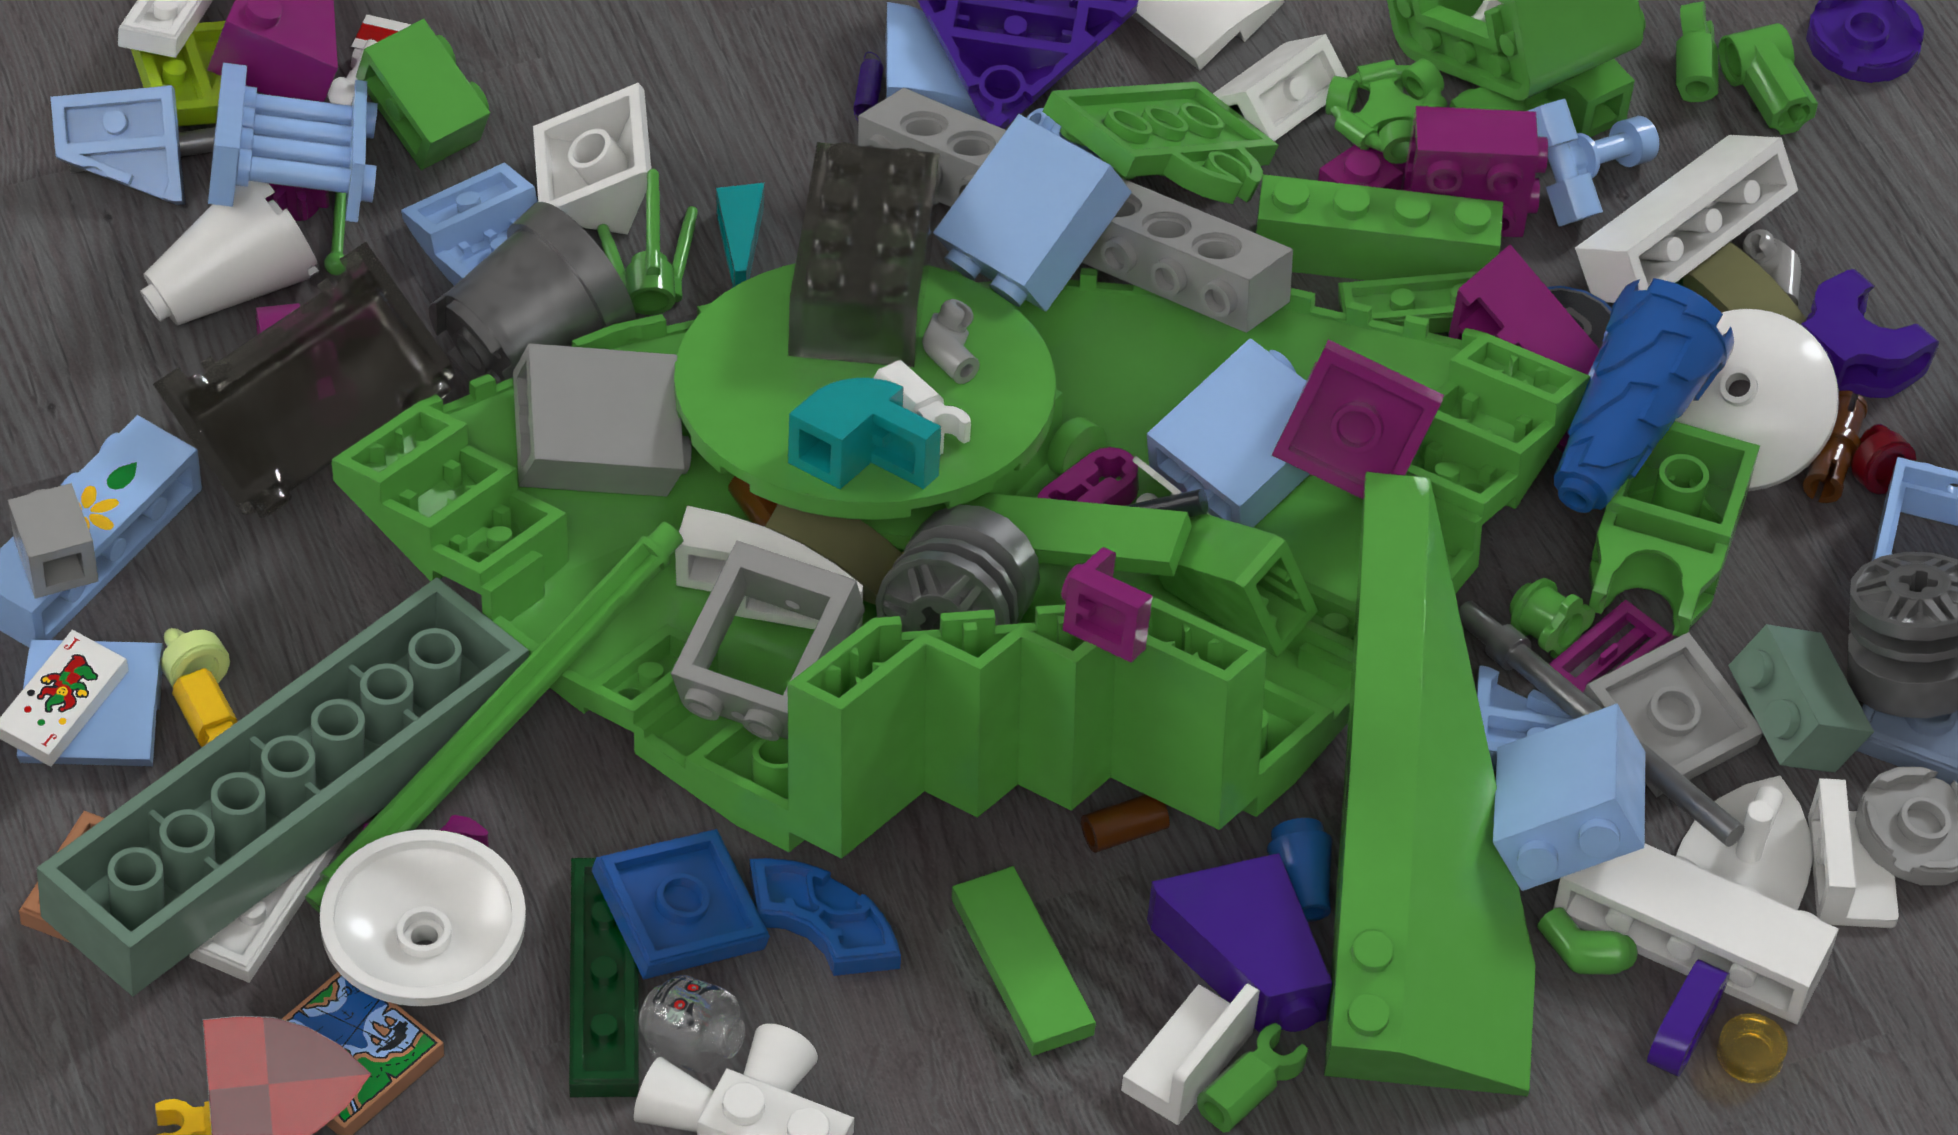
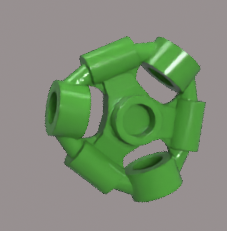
M1420 58L1412 65H1396L1394 59L1357 66V73L1347 78L1340 76L1332 78L1326 98V114L1334 116L1336 119L1335 130L1360 149L1367 150L1371 147L1383 152L1384 158L1388 162L1395 164L1405 163L1407 161L1415 107H1447V100L1441 95V91L1444 90L1445 86L1444 79L1437 67L1425 58ZM1402 79V83L1410 96L1404 94L1396 86L1398 80ZM1358 88L1366 89L1370 92L1369 100L1360 112L1353 113Z

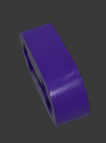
M1700 959L1695 962L1656 1034L1647 1057V1063L1677 1077L1682 1074L1720 1003L1730 977L1729 972Z

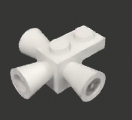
M763 1024L756 1029L744 1074L726 1068L714 1091L669 1061L658 1057L649 1068L643 1080L634 1108L635 1122L697 1132V1135H853L854 1117L791 1093L817 1063L818 1055L814 1046L804 1036L778 1024Z

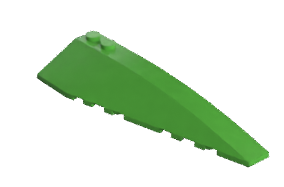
M1366 472L1331 966L1332 987L1329 998L1324 1076L1528 1096L1530 1089L1536 965L1518 884L1493 844L1495 792L1497 785L1431 480L1424 477Z

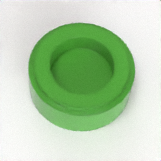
M1079 416L1068 420L1056 431L1049 444L1047 453L1049 468L1060 476L1090 453L1106 448V432L1103 428L1085 417Z

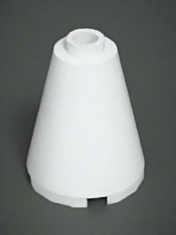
M248 181V187L235 185L233 207L212 204L144 273L148 286L140 290V293L160 322L170 317L178 326L308 280L319 273V270L315 267L318 264L315 255L287 208L282 210L274 200L266 201L265 198L275 193L269 183Z

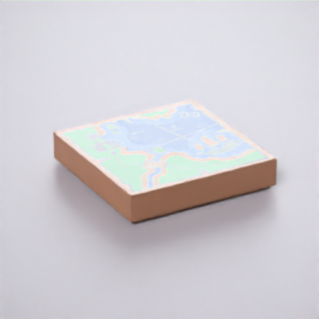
M339 972L334 974L282 1018V1020L309 1027L338 1043L371 1073L349 1105L326 1124L337 1135H353L445 1056L444 1042L401 1007L362 992L349 983Z

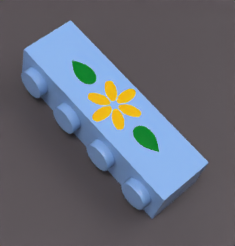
M138 415L120 433L117 432L110 435L101 446L99 453L83 469L70 474L61 484L62 486L72 483L93 540L98 582L35 599L16 548L14 537H12L0 548V631L27 647H30L31 639L52 640L202 490L198 449Z

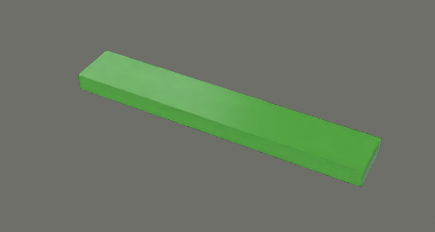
M986 493L972 501L961 504L985 507L1007 517L1027 536L1038 557V563L1074 567L1079 563L1084 564L1097 551L1105 547L1116 553L1114 571L1174 577L1192 528L1188 512L993 493ZM944 503L911 509V517L860 520L872 527L897 549L905 550L906 545L919 526L935 511L947 507Z

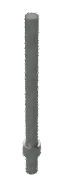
M1467 601L1459 608L1462 626L1486 645L1485 652L1490 658L1505 670L1515 669L1573 719L1602 709L1531 650V641L1511 624L1502 626L1473 601ZM1639 740L1645 750V779L1725 846L1730 847L1738 842L1744 833V826Z

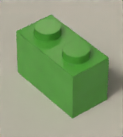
M425 19L364 49L356 78L367 81V94L374 103H378L377 108L421 171L481 139L490 115L487 98L475 82H468L456 65L455 54L449 42L442 35H435Z

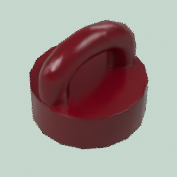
M1875 424L1868 428L1860 438L1861 445L1855 452L1851 464L1852 474L1869 492L1887 494L1897 457L1916 461V453L1913 447L1899 433L1891 431L1882 424Z

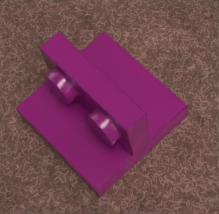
M1328 339L1318 361L1315 362L1272 456L1363 499L1366 472L1405 476L1443 401L1444 395Z

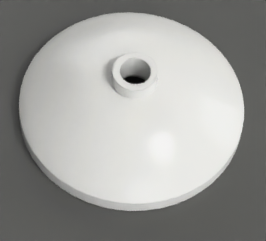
M1739 309L1722 312L1723 316L1716 327L1723 336L1731 326L1735 341L1733 351L1725 367L1717 374L1698 401H1692L1683 415L1675 421L1760 445L1748 491L1766 489L1783 483L1799 474L1815 460L1825 447L1835 426L1838 414L1839 390L1837 378L1831 361L1821 344L1809 331L1795 321L1783 315L1764 310ZM1746 380L1750 383V389L1745 395L1734 397L1728 393L1729 387L1733 382Z
M441 830L399 832L377 839L360 848L348 857L333 874L327 884L320 906V928L323 945L337 971L362 992L386 1002L407 1006H432L454 1002L466 998L491 984L508 968L521 946L526 925L523 891L510 866L497 853L484 844L461 834ZM423 940H429L434 942L430 945L416 944L417 942Z

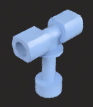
M1566 99L1550 102L1528 110L1536 112L1538 136L1547 137L1548 160L1556 183L1547 186L1546 190L1559 227L1603 212L1592 180L1597 175L1601 163L1616 159L1625 167H1633L1652 161L1659 151L1658 132L1653 123L1643 116H1635L1618 121L1612 126L1609 137L1593 141L1588 135L1576 132Z

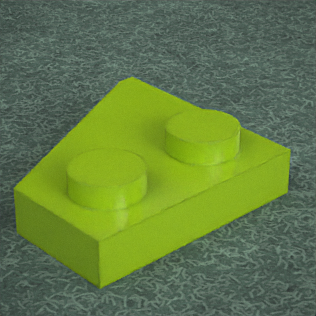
M225 21L198 23L176 58L131 49L144 88L172 85L175 89L178 126L216 123L221 76L207 69Z

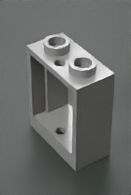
M737 540L671 675L681 702L693 714L708 720H717L719 716L742 723L749 732L765 740L777 741L779 737L788 739L787 688L784 694L780 695L708 670L744 596L819 620L791 680L855 632L865 611L855 579Z

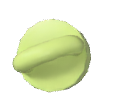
M176 628L165 631L164 641L167 648L161 658V669L172 687L179 677L203 668L212 672L217 683L226 675L230 665L229 653L215 633L207 630H193L184 633Z

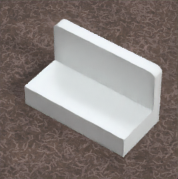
M1323 34L1289 41L1280 45L1213 94L1228 106L1238 104L1247 121L1273 141H1276L1326 104L1328 89L1334 76L1345 78L1348 76L1327 35Z
M1819 778L1808 815L1813 854L1812 867L1817 917L1830 925L1895 927L1899 917L1895 876L1877 864L1861 844L1855 824L1857 812L1849 811L1846 780Z
M1247 983L1234 1000L1229 1003L1198 984L1123 1075L1121 1091L1176 1125H1179L1197 1103L1199 1093L1218 1077L1252 1035L1260 990Z

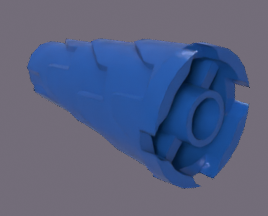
M1653 278L1647 290H1639V279L1626 285L1612 305L1603 344L1588 374L1590 376L1589 382L1567 432L1570 438L1554 475V486L1558 490V497L1570 509L1587 513L1592 509L1602 510L1608 505L1625 481L1636 476L1674 421L1683 415L1692 401H1698L1717 374L1725 367L1735 342L1732 328L1730 326L1728 331L1722 336L1716 326L1723 314L1707 299L1691 289L1677 283Z

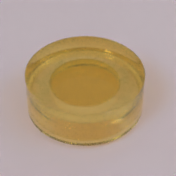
M1755 1013L1740 1014L1731 1018L1724 1025L1717 1045V1058L1722 1068L1735 1079L1747 1083L1766 1082L1774 1078L1782 1069L1788 1050V1040L1783 1029L1772 1019Z

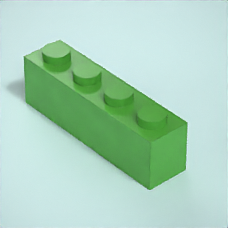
M1263 174L1255 233L1292 248V272L1357 280H1378L1480 271L1500 252L1503 202Z

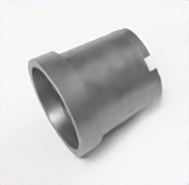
M537 202L510 225L507 230V239L453 288L429 306V317L432 327L437 336L445 330L448 331L455 347L449 350L447 354L464 377L471 381L490 374L496 379V384L513 377V371L529 343L572 347V340L613 324L636 320L635 310L628 291L601 248L575 220L556 206L546 202Z

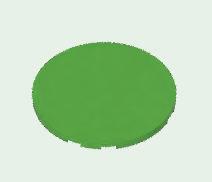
M849 256L809 260L782 266L750 278L723 293L697 316L685 333L678 349L677 361L675 362L674 391L678 418L682 419L691 435V444L719 473L723 474L728 471L750 484L751 493L799 511L828 517L880 520L911 517V509L944 503L947 509L961 505L994 490V482L1012 470L1019 471L1024 468L1038 452L1050 429L1055 407L1056 378L1052 357L1037 329L1022 312L989 288L951 271L923 263L884 257ZM949 299L963 302L972 309L974 320L967 327L969 335L964 347L978 359L980 366L974 378L965 384L956 383L927 355L922 343L923 335L932 315L939 313L942 304ZM898 360L904 362L944 399L945 406H954L962 409L969 415L971 420L970 441L965 444L959 441L956 436L944 433L943 454L940 455L939 476L924 489L873 463L865 467L843 488L838 489L788 463L789 413L818 389L830 383L851 378H874L878 369Z

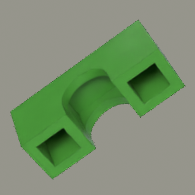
M1612 59L1523 101L1512 99L1481 86L1476 89L1465 90L1450 101V108L1528 111L1550 102L1566 99L1576 132L1586 134L1591 138L1612 128L1616 122L1627 119L1635 80L1615 59Z

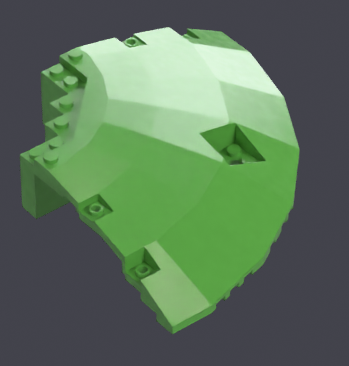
M1081 268L1080 280H1069L1046 312L1024 300L1020 307L1012 304L1034 325L1050 352L1056 378L1055 407L1047 437L1038 452L1024 468L1019 471L1012 470L994 482V490L988 493L1037 498L1045 486L1059 477L1058 474L1049 468L1047 462L1048 447L1054 434L1065 422L1079 416L1087 418L1104 429L1107 435L1106 448L1123 449L1131 453L1133 457L1137 456L1149 466L1147 433L1247 340L1253 339L1268 352L1270 350L1278 351L1290 361L1296 373L1307 380L1329 339L1444 395L1443 401L1405 476L1424 477L1431 480L1456 594L1478 568L1482 525L1505 505L1513 509L1517 508L1572 423L1590 376L1482 331L1465 328L1462 340L1430 333V319L1407 315L1404 320V326H1398L1371 319L1372 306L1350 302L1346 313L1315 306V293L1291 288L1289 303L1246 333L1138 286L1097 282L1098 269ZM951 271L962 276V274L958 271ZM992 281L977 282L995 292L990 287ZM709 304L697 306V316H698ZM662 314L626 321L572 340V347L677 355L684 335L694 320L666 326V319ZM490 374L469 381V395L443 405V400L437 394L423 399L332 459L333 481L430 581L436 577L441 579L445 576L481 594L482 613L527 648L529 656L622 560L642 536L648 537L663 521L672 525L679 532L687 506L728 514L750 522L728 491V485L734 475L728 471L723 474L719 473L699 454L692 444L689 470L686 474H681L668 496L519 487L513 377L497 384L496 379ZM681 419L682 436H688L691 441V435ZM1138 466L1139 490L1137 497L1131 504L1136 503L1137 499L1145 493L1154 494L1158 498L1172 494V492ZM1310 474L1253 527L1276 534L1286 540L1318 609V612L1278 658L1268 653L1266 648L1248 641L1164 590L1157 575L1114 571L1113 578L1153 596L1146 650L1131 663L1063 631L1066 601L1062 599L1061 592L1064 581L1073 566L1039 563V586L1031 605L1018 624L995 625L996 617L994 609L940 613V629L902 632L900 616L877 618L876 605L863 600L865 611L863 613L862 626L792 680L795 669L815 629L734 616L708 670L783 695L787 688L788 739L779 737L777 741H769L752 734L742 723L719 716L717 720L701 718L690 712L681 702L671 672L711 591L676 586V558L674 551L669 556L670 563L667 567L661 570L550 688L583 714L590 710L634 732V753L736 826L787 852L792 851L806 840L842 859L924 791L978 818L1017 785L1072 811L1110 778L1220 830L1241 811H1245L1255 817L1261 814L1296 783L1348 724L1363 499ZM1104 477L1099 478V483H1100L1102 480H1104L1105 478H1104Z

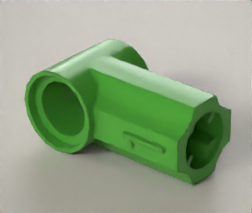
M1775 23L1721 37L1718 54L1725 79L1734 87L1744 85L1769 128L1777 129L1780 135L1799 131L1802 125L1815 117L1818 102L1794 65L1795 57L1792 40L1782 24Z

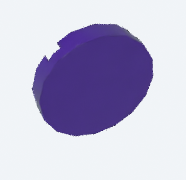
M1819 0L1814 12L1810 15L1806 40L1812 55L1826 69L1846 79L1873 83L1891 81L1909 72L1919 59L1924 28L1918 13L1904 0Z

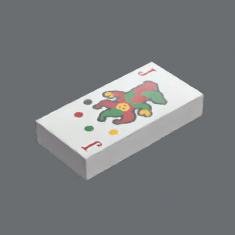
M71 630L0 717V739L51 767L128 673L127 659L82 634Z

